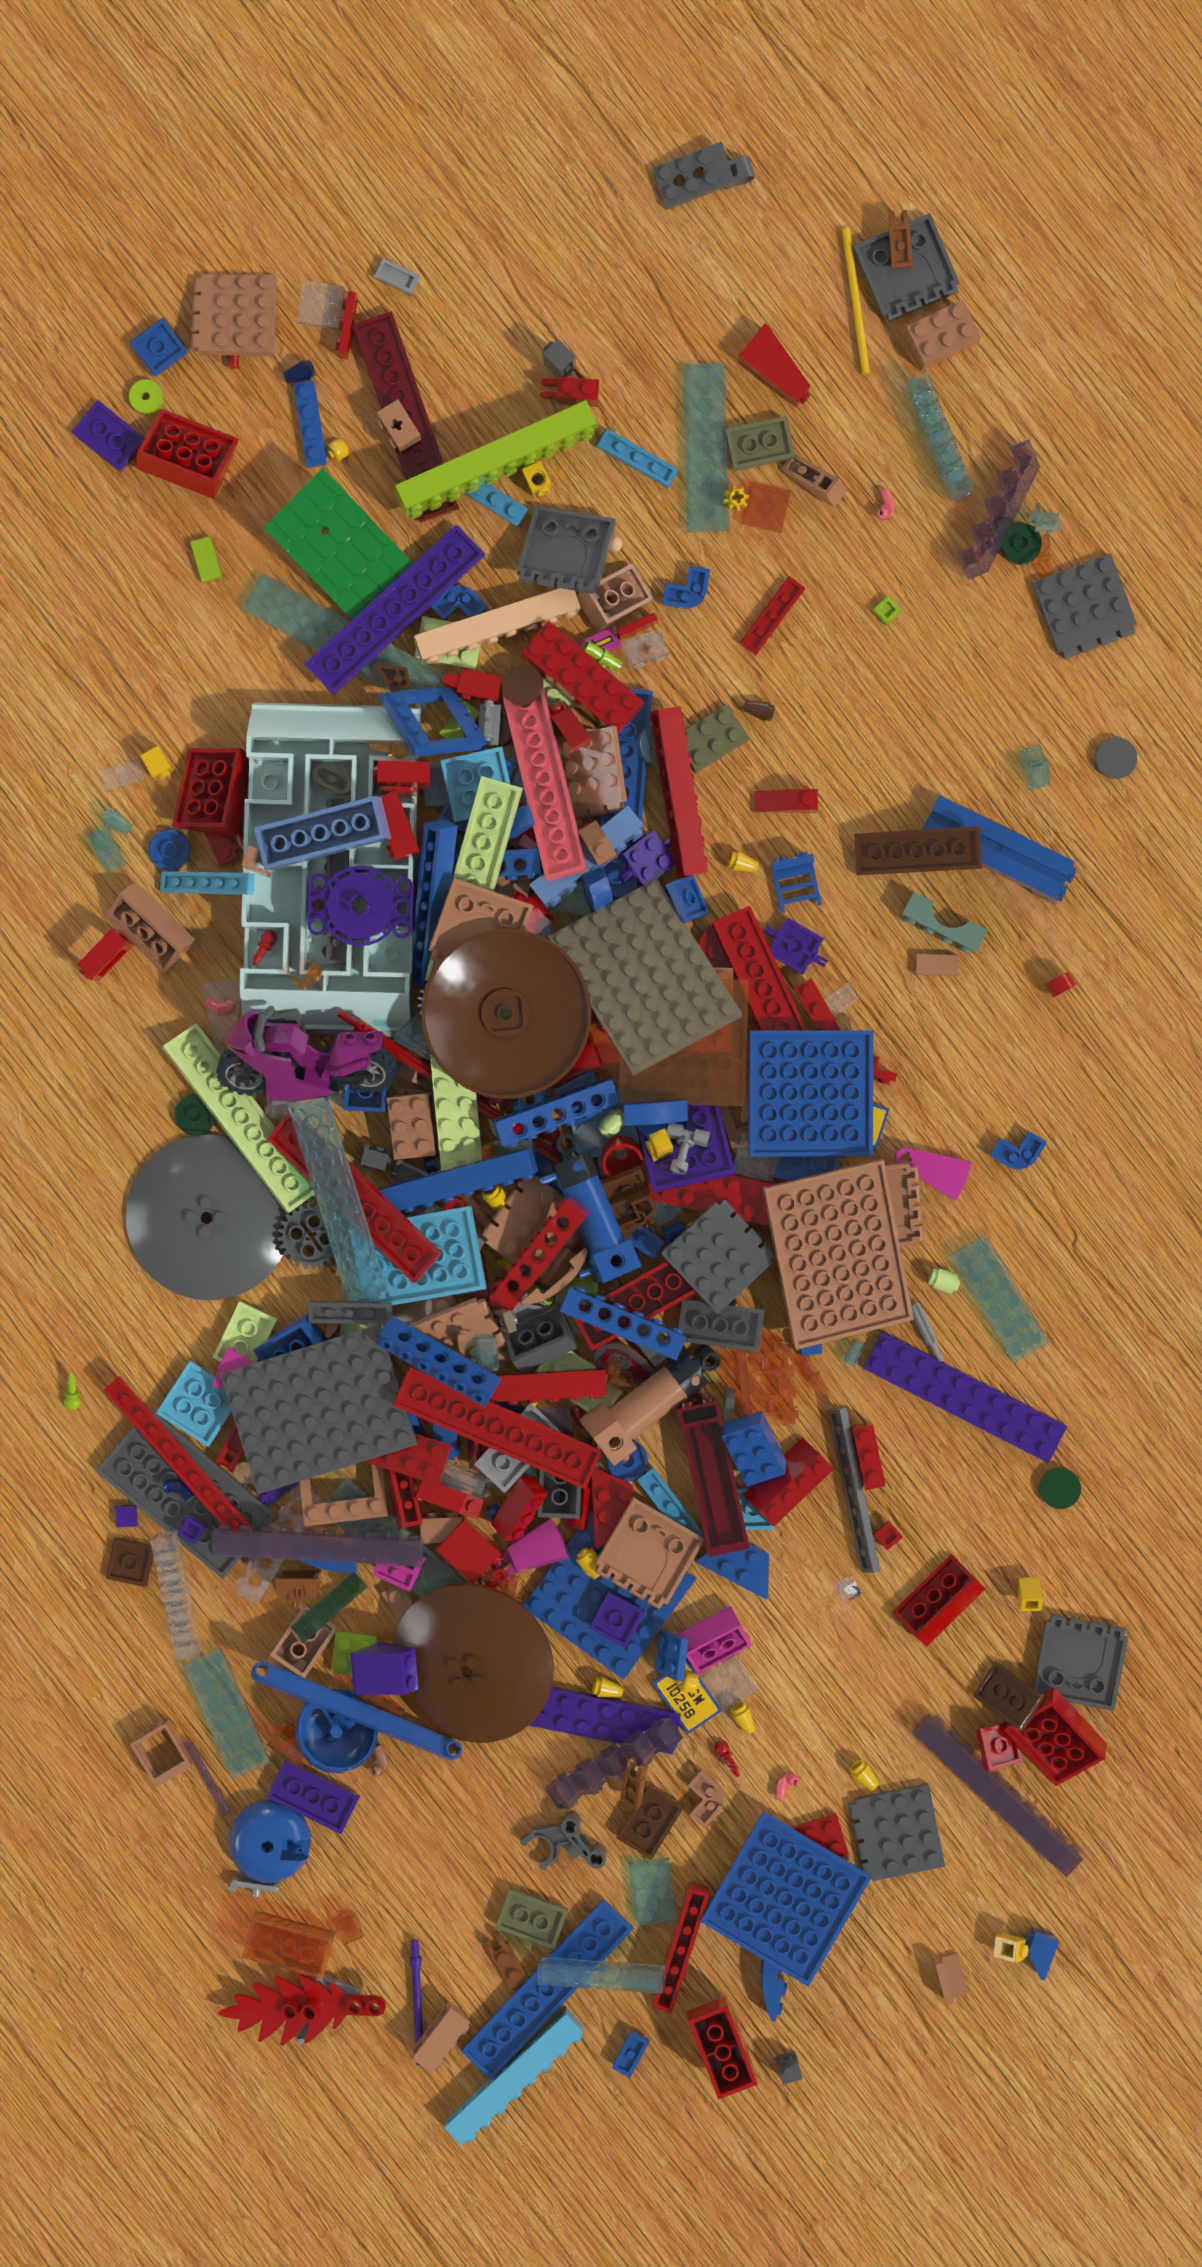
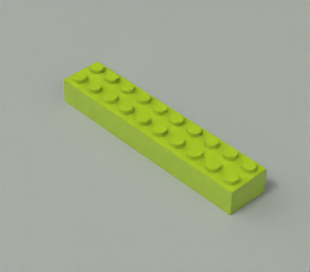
M585 400L395 485V497L405 519L409 517L415 519L421 516L422 512L427 509L435 510L442 506L441 503L447 500L453 502L459 499L460 495L465 492L470 494L477 491L482 484L487 483V485H491L497 482L499 477L506 475V477L511 476L517 472V469L523 466L528 467L541 458L544 460L549 459L555 455V452L561 449L562 451H567L574 446L573 444L579 441L581 443L589 441L593 438L592 435H594L597 422Z

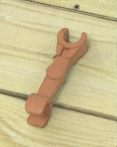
M458 1330V1354L465 1357L466 1330Z

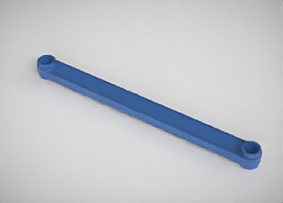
M257 1662L251 1669V1677L256 1682L441 1758L453 1761L462 1754V1745L458 1741L271 1664ZM262 1668L265 1671V1676H260L256 1669ZM449 1746L455 1749V1755L449 1752Z

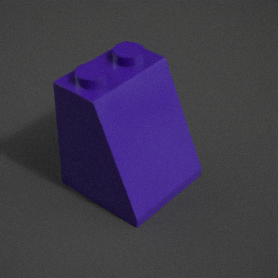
M379 1642L350 1653L354 1694L405 1695L419 1689L415 1648Z

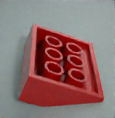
M161 409L137 452L136 469L214 499L223 483L239 439Z
M188 748L172 827L219 836H238L249 783V759L246 757L244 750L241 748Z
M1052 1687L1042 1693L1045 1698L1023 1732L1010 1723L1006 1724L1003 1730L1055 1786H1058L1105 1760L1107 1743L1055 1687Z

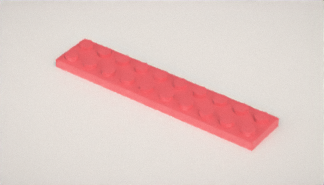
M544 686L537 700L528 705L513 704L505 697L501 689L527 802L535 822L533 828L545 879L547 882L588 871Z

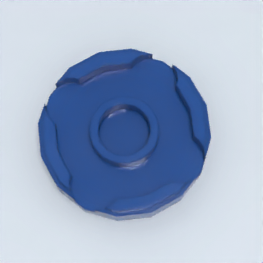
M165 829L153 836L149 844V854L157 867L167 871H174L182 868L188 862L191 855V846L183 833L175 829Z
M634 1440L632 1442L637 1449L629 1455V1460L620 1461L614 1466L607 1458L611 1474L624 1481L638 1479L646 1471L648 1465L646 1450L640 1443Z

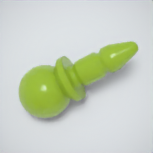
M70 1373L67 1379L68 1390L65 1391L64 1405L69 1410H76L80 1406L81 1400L79 1391L76 1390L74 1374Z

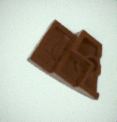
M639 1165L601 1180L621 1232L625 1239H629L638 1227L641 1228L646 1220L658 1211L643 1171Z

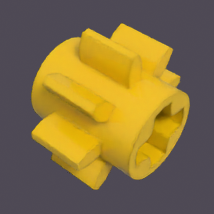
M734 485L731 488V492L727 490L724 492L727 499L722 504L728 506V512L732 509L739 513L740 506L744 509L747 507V503L744 501L749 498V495H745L743 492L744 488L736 489ZM733 496L735 497V499H739L738 503L736 500H732Z

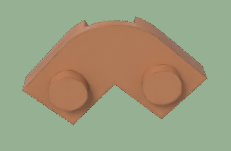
M700 1769L687 1784L688 1787L702 1798L689 1812V1815L705 1829L721 1811L724 1796L720 1785L703 1769Z

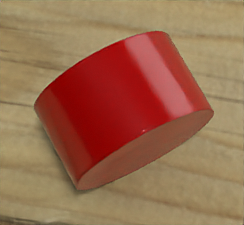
M1068 971L1047 982L1045 985L1053 998L1074 987L1076 983Z

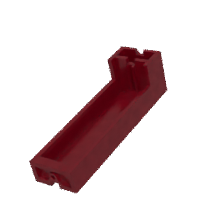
M713 1397L701 1399V1404L693 1405V1401L681 1403V1408H677L708 1555L712 1557L750 1549L729 1450L722 1438L723 1420L719 1401H714Z

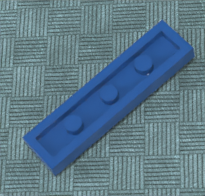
M315 382L294 384L306 467L312 468L328 465Z

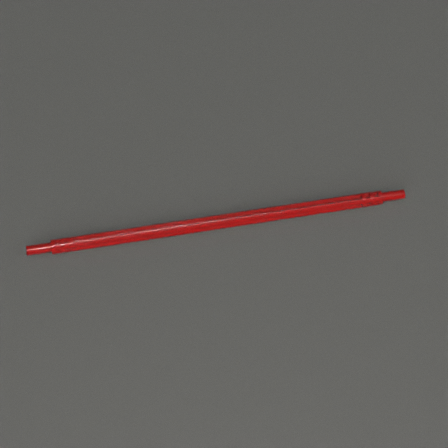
M342 1009L337 1015L353 1026V1030L356 1032H379L363 1020H357ZM383 1036L382 1047L386 1048L387 1052L390 1051L394 1057L433 1082L432 1070L429 1064L387 1036ZM477 1097L478 1112L489 1120L504 1115ZM517 1123L513 1126L514 1133H518L521 1130V1126ZM536 1137L527 1141L525 1139L521 1140L552 1162H560L561 1159L554 1152L553 1147L540 1138Z

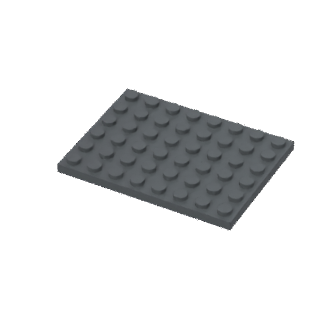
M380 1324L220 1374L257 1494L418 1444L408 1412L393 1406L400 1385L390 1353L376 1345L382 1331Z

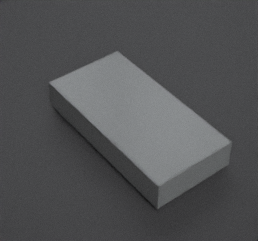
M384 258L381 259L373 276L374 279L412 296L420 279V275Z

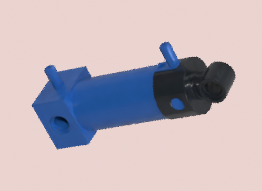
M558 1135L554 1138L552 1147L561 1160L551 1166L553 1173L539 1178V1183L541 1186H544L556 1180L566 1200L571 1196L590 1212L578 1227L583 1243L588 1250L585 1258L588 1267L578 1271V1278L582 1279L591 1275L594 1282L605 1283L641 1267L631 1240L624 1239L590 1151L579 1153L576 1149V1139L572 1135ZM563 1139H566L569 1143L566 1151L560 1146V1142ZM612 1257L614 1258V1263H613V1265H611V1262H610V1260H611Z

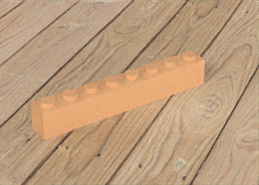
M559 588L414 635V642L421 663L427 661V664H432L439 661V657L447 655V658L458 655V651L463 649L472 651L479 648V644L486 642L487 645L498 642L500 637L506 636V638L517 636L518 631H533L538 628L537 625L546 624L548 620L554 624L561 617H565V619L577 616L576 613L579 612L580 605L575 590Z

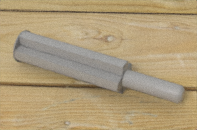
M920 1302L914 1303L911 1307L915 1322L926 1344L931 1346L936 1359L942 1362L943 1357L936 1344L938 1340Z

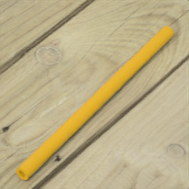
M850 228L842 229L856 337L862 375L870 373L853 247Z

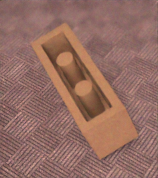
M448 2001L410 2051L412 2060L430 2073L440 2068L448 2051L451 2052L455 2048L460 2035H464L468 2031L470 2026L468 2015Z

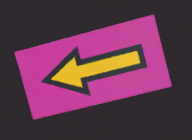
M613 626L576 643L582 648L583 644L589 640L601 649H607L608 652L621 647Z

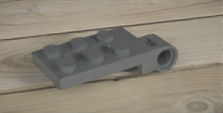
M722 141L653 168L667 210L725 187L727 190L737 185L746 184L755 178L749 156H741L728 161ZM703 169L705 171L704 176L701 179L694 178L695 170ZM682 176L685 178V183L679 187L675 186V178Z

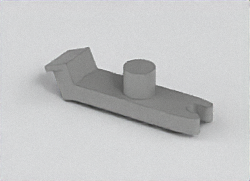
M234 1876L227 1889L235 1892L237 1887L251 1888V1896L260 1897L261 1890L278 1892L280 1884L261 1883Z

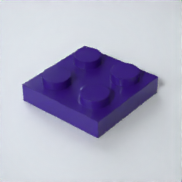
M608 1591L589 1629L626 1648L645 1610Z

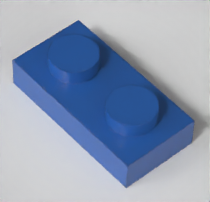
M631 2029L612 2064V2069L631 2078L650 2039Z

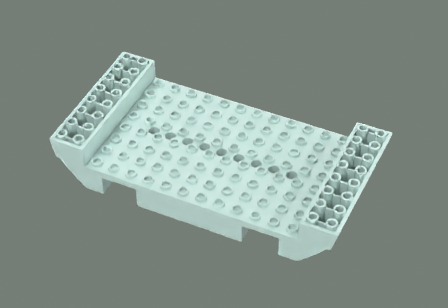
M255 702L252 704L246 742V757L249 759L248 799H245L243 859L248 845L259 850L255 827L327 809L328 795L338 794L318 785L314 781L312 773L317 765L327 764L351 778V792L347 795H349V802L372 796H383L378 782H375L373 778L374 766H378V760L418 761V756L414 757L383 706ZM409 706L421 725V707ZM322 772L320 778L326 779L328 774ZM341 781L339 788L343 789L346 787V782ZM399 796L416 839L417 796ZM388 840L349 850V867L361 865L373 867L383 872L393 883L400 877H407L415 887V855L400 861H396L395 857L390 858L386 846L390 845ZM260 855L257 867L264 869ZM327 856L268 870L271 873L270 878L246 870L243 867V873H253L255 877L253 895H242L241 926L245 928L244 969L240 968L242 1016L252 1010H258L262 1014L268 1006H274L275 1012L273 1014L300 1010L308 1036H337L341 1032H356L353 1030V1026L337 1016L342 1009L357 1020H363L379 1032L383 1031L384 1035L388 1038L411 1039L413 1024L412 949L414 895L412 932L408 938L400 939L391 932L386 938L370 946L359 947L347 944L346 965L326 964V957L323 955V949L326 947V935H313L308 930L307 918L309 880L312 875L317 873L327 877L325 870ZM364 869L355 870V873L368 874L369 870ZM375 872L373 873V876L377 877L382 882L386 880L380 874ZM321 877L316 878L313 881L314 888H317L319 885L323 888L325 880ZM401 881L398 884L400 892L406 893L409 891L410 884L407 881ZM389 883L387 888L390 890L392 886ZM363 898L357 899L353 903V910L357 914L365 912L367 907H369L367 901ZM321 899V900H320V903H321V907L323 908V907H324V901ZM401 902L397 906V911L400 914H405L409 911V905L406 902ZM321 920L312 922L311 927L313 931L319 932L323 929V922ZM400 923L396 927V932L399 935H405L408 932V926ZM266 930L274 931L277 935L276 944L271 946V951H266L262 960L254 966L252 964L253 957L259 948L257 943L261 941V934ZM381 932L377 936L370 938V940H376L384 934ZM353 938L352 942L364 943L366 939Z

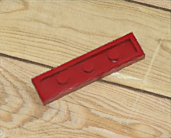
M788 576L739 644L756 656L806 588Z

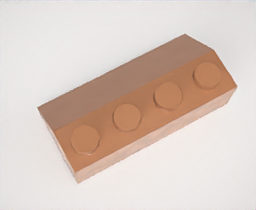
M136 882L118 895L105 916L164 974L175 965L195 941V938Z

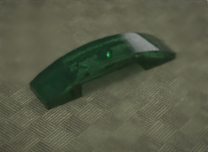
M356 1573L350 1574L291 1628L305 1643L368 1586Z

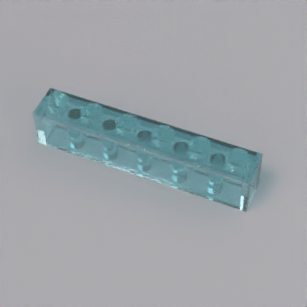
M541 1957L537 1968V1985L662 1993L665 1988L666 1966Z

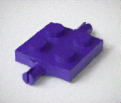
M650 830L621 852L620 855L625 861L627 870L618 876L620 881L624 883L632 876L642 887L658 879L671 869L675 864L668 850L672 846L670 837L663 842L655 830Z
M787 918L783 927L778 931L768 925L765 927L763 933L773 938L770 950L774 959L802 975L813 961L823 968L825 967V963L828 960L818 955L819 946L824 940L823 937L790 918Z

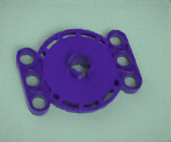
M362 865L343 869L332 876L330 880L323 874H314L309 880L308 930L313 935L318 936L324 934L328 929L339 941L359 947L378 943L391 932L400 939H406L412 932L413 883L407 877H400L393 883L383 872L373 867ZM364 869L369 870L368 874L355 873V870ZM351 872V875L345 876L341 880L337 878L343 873ZM375 872L380 874L386 880L382 882L380 879L373 876V873ZM318 877L325 880V886L322 889H316L313 886V881ZM333 881L336 882L334 887L331 885ZM401 881H407L410 884L408 892L402 893L398 890V884ZM389 883L392 886L390 890L387 888ZM319 898L324 901V907L317 911L312 907V903L315 899ZM363 898L367 901L369 907H367L365 912L357 914L353 910V903L355 900ZM401 902H406L409 905V911L405 914H400L397 911V906ZM315 920L323 922V929L319 932L313 931L311 927L312 922ZM400 923L408 926V932L405 935H399L396 932V927ZM339 930L342 934L348 936V939L345 940L339 937L335 932ZM381 932L384 934L376 940H370V938L377 936ZM353 938L366 939V942L356 943L352 942Z

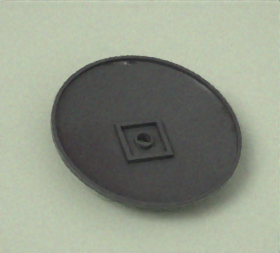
M214 1134L190 1136L180 1139L157 1152L137 1175L129 1194L126 1210L128 1237L135 1256L142 1267L156 1282L166 1289L184 1297L198 1300H220L237 1296L252 1289L267 1278L278 1265L283 1253L286 1251V1248H279L283 1241L277 1240V1237L283 1236V1233L277 1230L284 1228L280 1221L287 1222L288 1219L285 1216L287 1214L230 1137ZM204 1212L211 1213V1223L205 1224L201 1220Z

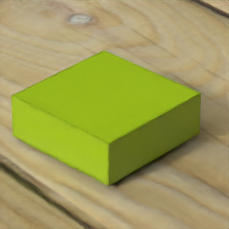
M887 595L872 611L887 625L902 610Z

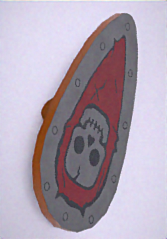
M608 1342L597 1348L594 1352L596 1366L604 1368L606 1373L617 1378L642 1384L656 1373L654 1367L645 1358L623 1343Z

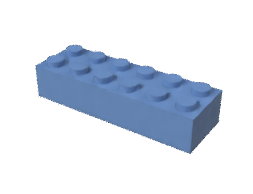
M378 796L364 798L254 828L265 870H274L391 839L382 798Z
M627 806L604 824L601 829L618 856L627 848L626 844L632 840L634 843L643 836L644 825L631 808ZM584 841L581 844L588 871L550 882L546 881L543 873L529 884L531 890L538 896L546 908L548 906L552 908L561 901L563 894H571L578 888L577 883L582 880V877L598 867Z

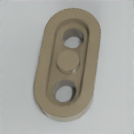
M319 764L314 768L312 776L318 785L338 795H347L351 792V778L347 774L327 764ZM322 772L328 774L326 779L320 778ZM341 781L346 782V787L343 789L339 788Z

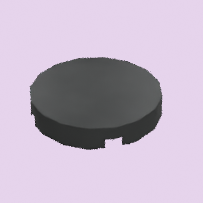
M1113 737L1104 741L1099 746L1095 754V763L1100 773L1107 776V778L1121 779L1128 776L1135 769L1137 752L1128 740Z

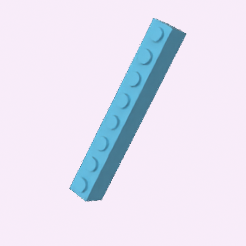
M566 2007L522 2048L492 2080L489 2079L446 2119L444 2128L461 2146L465 2142L470 2143L476 2137V2132L481 2127L483 2129L486 2128L496 2113L498 2115L501 2114L511 2099L516 2100L526 2085L531 2086L537 2080V2075L541 2071L546 2072L552 2066V2061L557 2056L559 2058L562 2057L572 2042L575 2044L582 2038L583 2025Z

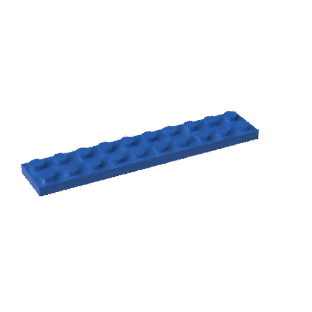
M630 689L644 701V705L618 736L627 802H624V808L629 806L642 822L653 691ZM621 811L608 812V814L601 815L600 827ZM629 841L626 844V847L628 848L629 846H631L633 844V841ZM620 854L601 868L608 877L612 897L621 898L636 890L637 880L631 876L624 883L618 878L620 874L627 870L625 861Z
M603 1898L529 1976V1979L511 1995L462 2047L461 2052L492 2080L634 1929V1926Z

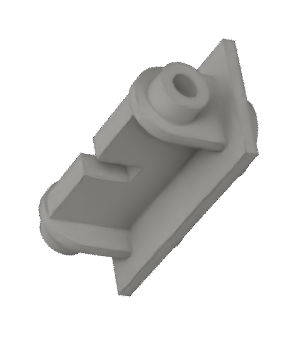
M490 700L485 701V704H480L479 730L487 741L486 745H498L501 705L493 704V701Z

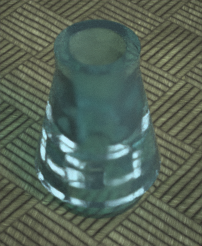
M109 807L101 819L105 823L104 826L122 832L125 835L133 827V824L116 808L112 809Z

